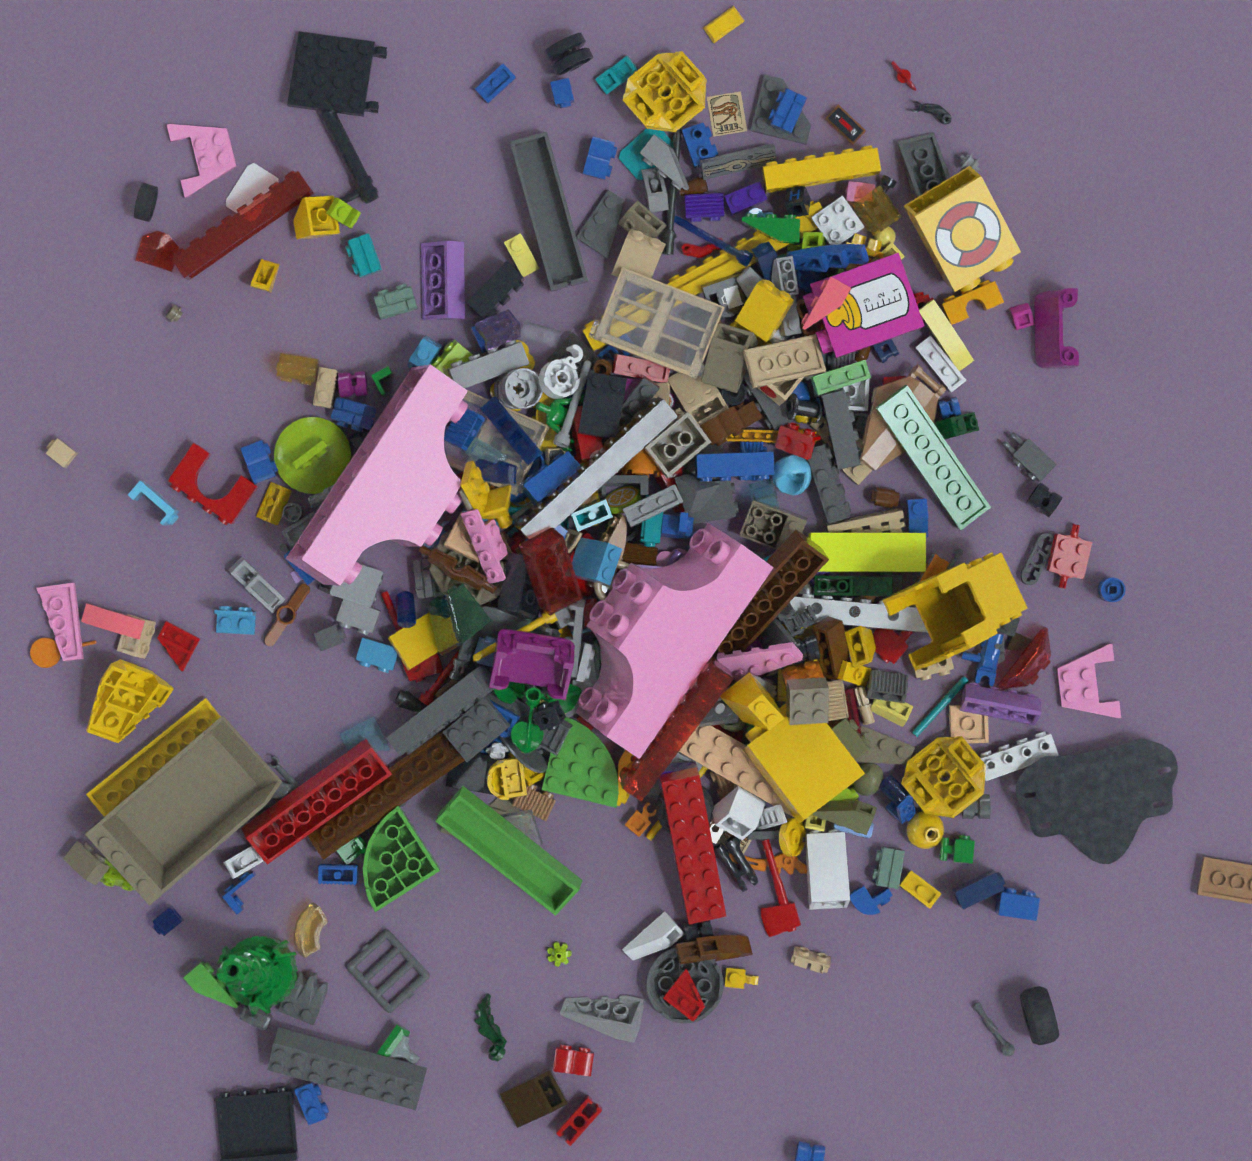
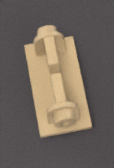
M795 946L790 962L794 963L793 965L805 969L808 963H811L810 970L823 974L827 973L830 968L831 957L825 953H816L805 947Z

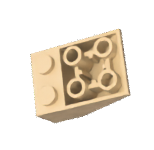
M703 364L697 379L679 372L668 378V382L685 412H689L699 426L729 409L717 387L701 382L705 368Z

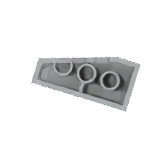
M627 995L608 999V996H603L602 999H590L589 997L566 998L560 1015L615 1039L634 1043L640 1029L645 999Z

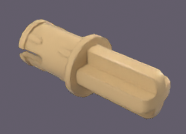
M865 687L855 688L854 693L858 703L857 709L860 710L863 725L874 723L875 720L870 707L872 704L866 698Z

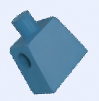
M428 336L423 337L410 357L407 367L412 368L431 364L443 346Z

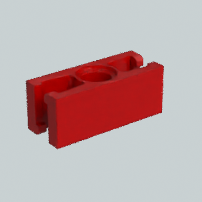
M589 1095L556 1131V1134L561 1137L564 1134L563 1131L569 1125L577 1130L571 1139L565 1140L569 1146L578 1139L602 1111V1107L598 1103L595 1105L596 1110L590 1116H587L582 1111L588 1103L591 1105L593 1103ZM575 1117H583L585 1119L584 1124L576 1125L574 1123Z

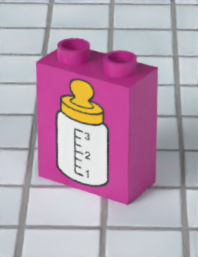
M899 253L832 276V278L851 287V290L842 306L822 319L825 329L816 332V336L822 353L826 354L833 351L836 359L923 328L924 323ZM825 279L810 284L812 293L803 296L809 315L813 310L811 304L815 296L820 297L823 292L820 287Z

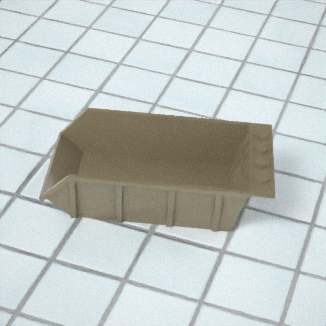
M221 716L102 818L85 835L150 906L267 805L282 781L224 716Z

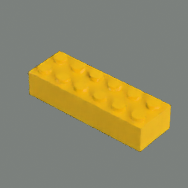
M872 145L861 147L860 151L846 149L842 150L841 154L836 155L834 152L824 153L819 158H816L815 155L805 156L801 161L792 158L785 160L783 164H778L777 161L769 162L763 167L762 176L766 194L784 191L791 187L803 185L808 187L879 175L881 166L878 148H873Z

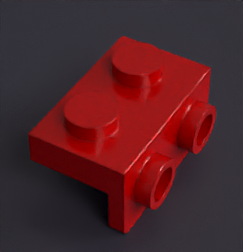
M788 422V424L780 425L775 448L808 460L811 459L815 441L820 440L821 436L815 434V430L799 428V424Z

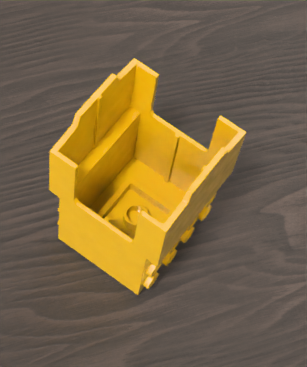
M991 552L982 558L969 562V564L964 562L882 600L889 616L911 605H915L930 635L931 643L908 655L915 671L948 659L998 634L996 629L1011 622V619L1014 620L1022 616L1021 612L1028 608L1002 552L996 555Z

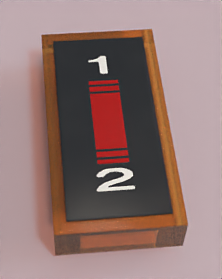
M839 104L825 118L852 145L866 132Z

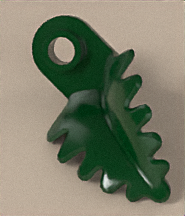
M487 994L481 1000L482 1003L478 1004L479 1010L475 1011V1014L479 1016V1018L475 1019V1023L481 1026L478 1032L493 1043L488 1050V1058L491 1061L495 1060L498 1062L505 1055L506 1050L504 1047L507 1040L502 1036L500 1027L494 1023V1017L489 1006L491 995Z

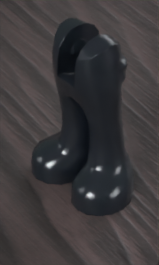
M732 835L724 842L740 868L734 865L723 843L713 847L715 858L722 862L732 880L742 892L748 890L741 878L742 875L746 874L754 886L759 883L755 871L740 849L741 839Z

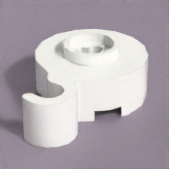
M574 344L566 348L567 351L572 353V357L569 356L564 359L551 361L540 370L539 385L548 397L562 399L573 394L578 389L580 378L578 379L575 363L579 362L583 357V351L578 345Z

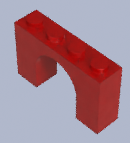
M193 443L168 479L172 483L170 487L178 493L181 490L187 494L186 498L191 502L196 503L198 501L203 505L202 509L207 513L211 514L214 512L219 516L217 519L223 524L227 525L230 523L233 525L259 486L241 475L225 497L216 500L207 498L199 490L197 479L200 470L211 456V453L198 444Z

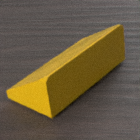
M270 482L256 517L278 525L283 515V508L287 505L292 490Z

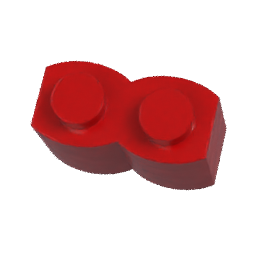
M560 1044V1047H556L553 1064L554 1072L591 1076L594 1052H590L591 1048L579 1047V1050L571 1049V1045Z

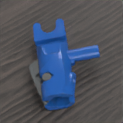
M1000 633L981 643V653H978V655L968 652L962 653V659L978 662L974 678L975 683H979L982 676H988V684L994 686L997 665L1005 660L1004 635Z

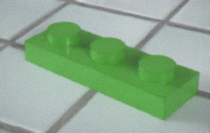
M862 360L813 376L811 381L817 396L870 379L871 376L866 360Z

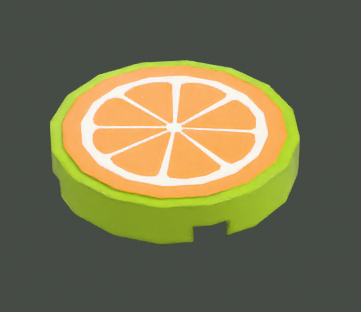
M624 486L611 492L605 499L612 514L624 513V508L641 501L642 496L637 487Z

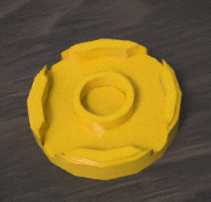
M788 818L787 822L780 827L779 844L786 856H798L805 846V842H803V837L806 835L802 822L799 824L795 818Z

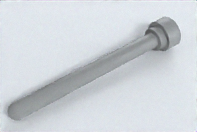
M588 360L583 364L579 376L580 383L578 389L573 394L562 430L555 436L553 442L562 448H568L570 443L569 431L591 368V362Z

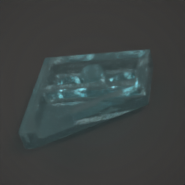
M375 717L340 734L348 751L366 738L376 751L391 750Z

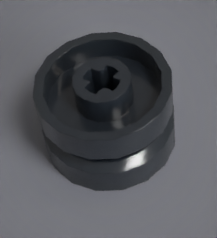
M581 32L556 42L544 51L549 61L557 60L552 65L556 76L571 72L593 59L589 48H581L586 43Z

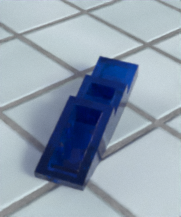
M495 396L480 408L528 466L543 454Z

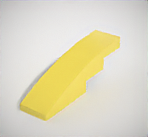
M933 299L919 309L920 315L927 324V327L959 371L974 361L964 343Z

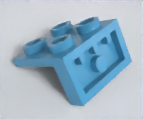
M219 606V610H214V614H217L216 633L255 635L256 612L252 611V608L238 607V611H235L231 606Z

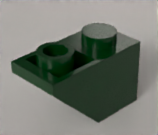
M975 412L934 423L945 440L979 431Z

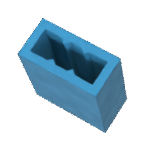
M580 538L568 574L581 580L611 585L622 548L607 542Z

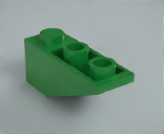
M746 214V217H742L741 223L778 243L799 244L800 219H796V215H784V218H777V215L765 214V218L757 217V214Z

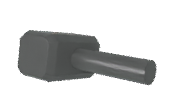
M245 1005L240 1016L242 1021L262 1030L268 1029L273 1018L270 1013L266 1014L261 1009L258 1010L256 1015L251 1014L248 1005Z

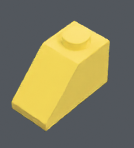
M521 233L504 242L523 277L540 269Z

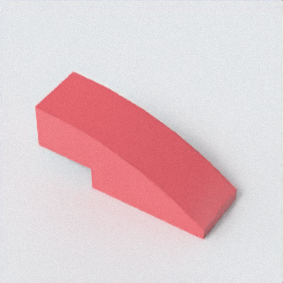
M87 603L81 619L83 623L135 639H140L145 623L143 620Z

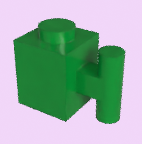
M959 835V838H954V844L951 846L949 845V838L942 837L940 860L947 861L949 853L953 854V862L973 864L975 840L970 839L969 835Z

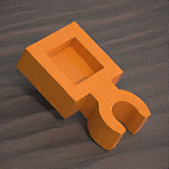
M649 802L643 806L642 813L636 810L625 823V826L638 837L652 823L648 818L657 813L656 809L651 813L647 811V807L650 805Z

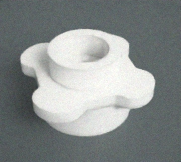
M493 743L490 748L486 749V752L490 753L492 759H503L505 752L509 751L501 743Z

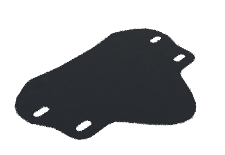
M1137 739L1116 747L1075 755L1044 756L1031 764L1019 776L1016 783V798L1026 812L1031 830L1035 836L1043 838L1065 835L1092 861L1100 864H1111L1125 854L1142 821L1147 818L1165 815L1172 809V789L1178 773L1177 760L1169 748L1147 739ZM1159 768H1171V771L1168 773H1158ZM1036 792L1037 795L1036 797L1025 799L1024 794ZM1154 802H1165L1163 807L1154 808L1152 806ZM1041 823H1051L1049 828L1040 829L1038 827Z

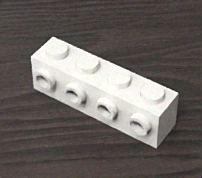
M1043 731L1035 734V738L1028 740L1026 737L1017 740V744L1010 747L1009 744L998 747L999 751L992 753L989 750L981 753L980 759L986 765L985 781L1028 767L1041 757L1059 756L1052 735L1050 733L1046 734Z

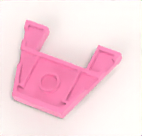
M167 124L171 142L191 138L200 176L180 180L185 198L237 167L227 128Z
M1107 644L1057 668L1061 707L1121 718L1119 701L1099 703L1095 663L1114 661L1112 644Z

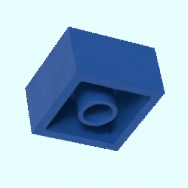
M1004 887L1005 890L997 894L996 914L1037 921L1040 898L1034 891L1022 890V893H1020L1015 888Z

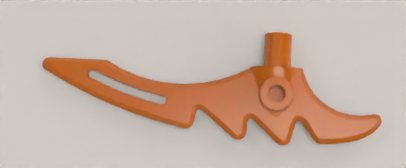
M781 853L774 857L779 874L781 873V868L790 875L793 874L794 868L800 874L807 873V865L803 864L797 856H786L784 853ZM729 854L732 862L737 863L733 855ZM745 856L747 861L758 863V865L750 864L754 870L764 872L766 867H769L767 859H753Z

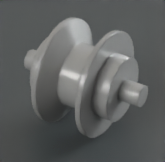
M973 153L970 156L967 154L966 157L963 155L960 157L962 159L961 168L970 166L977 172L980 170L977 167L980 164L978 163L979 158L974 160L972 158Z

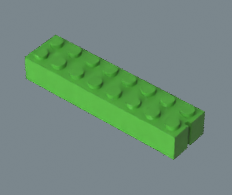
M464 786L439 812L436 819L438 824L555 916L580 890L583 881L581 878Z

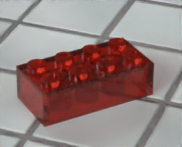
M551 527L519 544L538 605L549 616L583 598L563 535Z

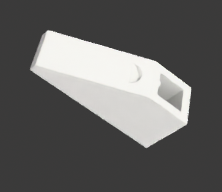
M664 911L622 950L632 960H636L672 946L685 933Z

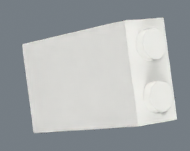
M830 830L829 833L811 831L805 837L809 910L847 908L850 902L845 832H840V830Z

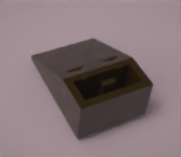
M551 1067L500 1093L517 1128L568 1104V1099Z

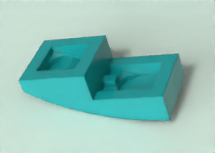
M626 56L595 80L607 95L626 82L638 68L630 57Z

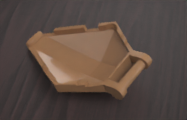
M919 364L912 368L907 377L875 387L871 399L873 404L871 413L867 417L862 440L864 445L860 461L873 471L905 452L875 409L879 404L904 385H907L932 422H935L937 402L939 397L946 391V388L927 375ZM918 376V377H919L922 381H924L929 387H931V388L934 390V392H932V391H931L929 388H927L922 382L918 381V380L915 379V378Z

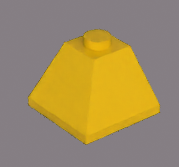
M334 196L302 198L293 220L296 240L340 234L338 221L326 214L334 201Z

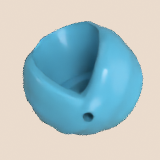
M790 455L779 459L775 463L772 479L774 485L781 493L799 495L810 485L813 473L806 459Z

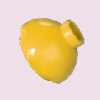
M921 811L915 814L908 822L907 837L918 848H933L941 841L944 835V824L939 816L925 814ZM932 830V834L927 836L928 832Z

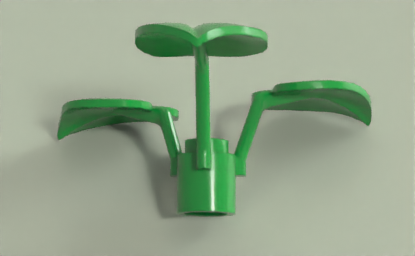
M509 681L506 689H494V693L500 701L512 704L516 701L517 696L519 698L525 697V702L530 707L528 723L518 722L511 730V739L515 746L522 753L526 754L534 751L541 744L544 732L540 730L539 726L532 724L533 709L540 704L541 699L548 703L558 700L564 713H568L576 706L582 692L581 688L569 684L566 700L553 699L546 694L547 699L539 689L534 687L529 688L526 692L524 691L525 684Z

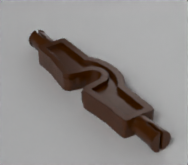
M424 545L419 548L418 552L427 556V561L442 569L449 578L465 582L479 591L482 588L492 594L496 591L497 587L488 583L486 576L477 572L469 565L464 566L460 570L455 569L458 562L455 557L443 553L436 548L430 550Z

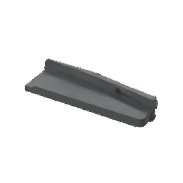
M494 690L486 695L489 700L519 715L518 722L528 723L530 707L524 700L517 696L514 703L508 704L500 701L494 695ZM564 720L553 730H543V740L539 746L557 756L573 725Z

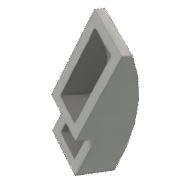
M243 557L229 569V572L271 613L286 600Z

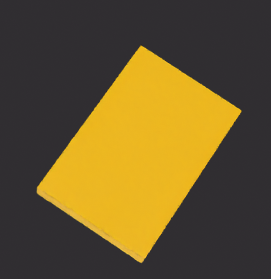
M436 608L388 637L407 670H410L456 641Z

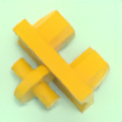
M855 233L851 243L846 242V244L865 245L867 237ZM870 238L866 248L867 254L882 259L884 253L880 252L882 241Z

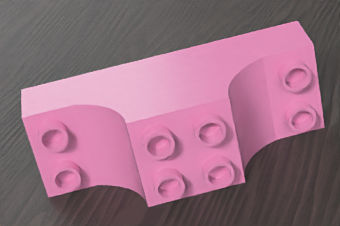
M431 364L412 367L286 559L323 585L340 586L343 582L350 585L356 579L362 569V565L356 562L365 549L376 543L391 540L402 546L421 547L423 543L431 546L442 531L443 527L437 522L443 512L446 510L450 514L453 513L462 501L458 491L461 486V479L452 471L445 455L444 431L446 424L450 420L456 423L465 413L468 404L462 399L468 391Z
M707 523L704 529H699L693 534L689 543L690 549L683 558L675 563L655 569L641 568L630 563L627 569L620 570L612 581L613 589L604 601L597 602L590 612V622L587 624V627L592 630L600 644L602 665L599 678L594 686L586 688L580 695L578 700L579 707L575 712L606 737L639 759L774 568L741 543Z

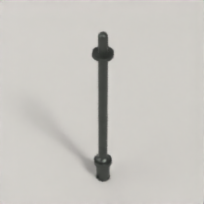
M682 127L674 132L673 149L678 161L680 158ZM671 178L667 226L661 235L663 243L666 244L662 252L664 255H674V240L677 238V234L673 230L677 188L671 184L673 181Z

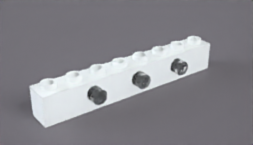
M802 594V597H794L790 601L795 613L799 612V614L805 612L804 609L810 605L817 618V623L829 616L842 620L843 625L928 633L917 608L907 607L889 616L883 601H879V604H871V600L860 599V603L852 602V598L841 597L840 601L833 600L832 596H821V599H814V595ZM786 606L780 614H787L789 611L788 607Z

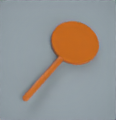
M51 638L36 640L30 649L32 661L42 668L54 666L61 657L56 641ZM95 640L84 642L82 647L94 645L97 642Z

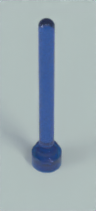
M679 216L674 217V223L735 256L739 264L744 267L750 264L753 253L748 250H738Z

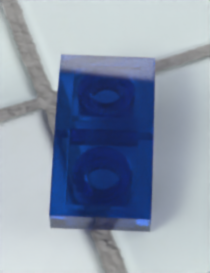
M480 458L475 461L476 467H479L484 481L501 484L516 483V465L503 461L493 463Z

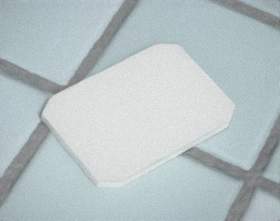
M255 163L248 165L227 197L226 207L250 222L257 220L279 186V179Z

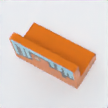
M932 553L926 563V572H921L915 584L945 571L950 563L937 554Z

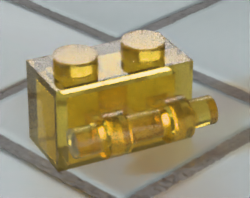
M878 186L852 205L856 210L855 214L861 217L866 224L865 228L867 231L870 230L873 236H876L902 217L881 186Z
M280 353L276 368L277 376L281 377V381L292 383V379L300 380L299 384L311 386V382L316 383L320 360Z

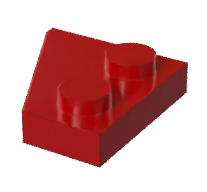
M168 621L165 622L157 637L170 657L178 665V668L184 671L200 638Z
M685 969L664 995L663 999L694 1022L705 1008V1005L689 971Z

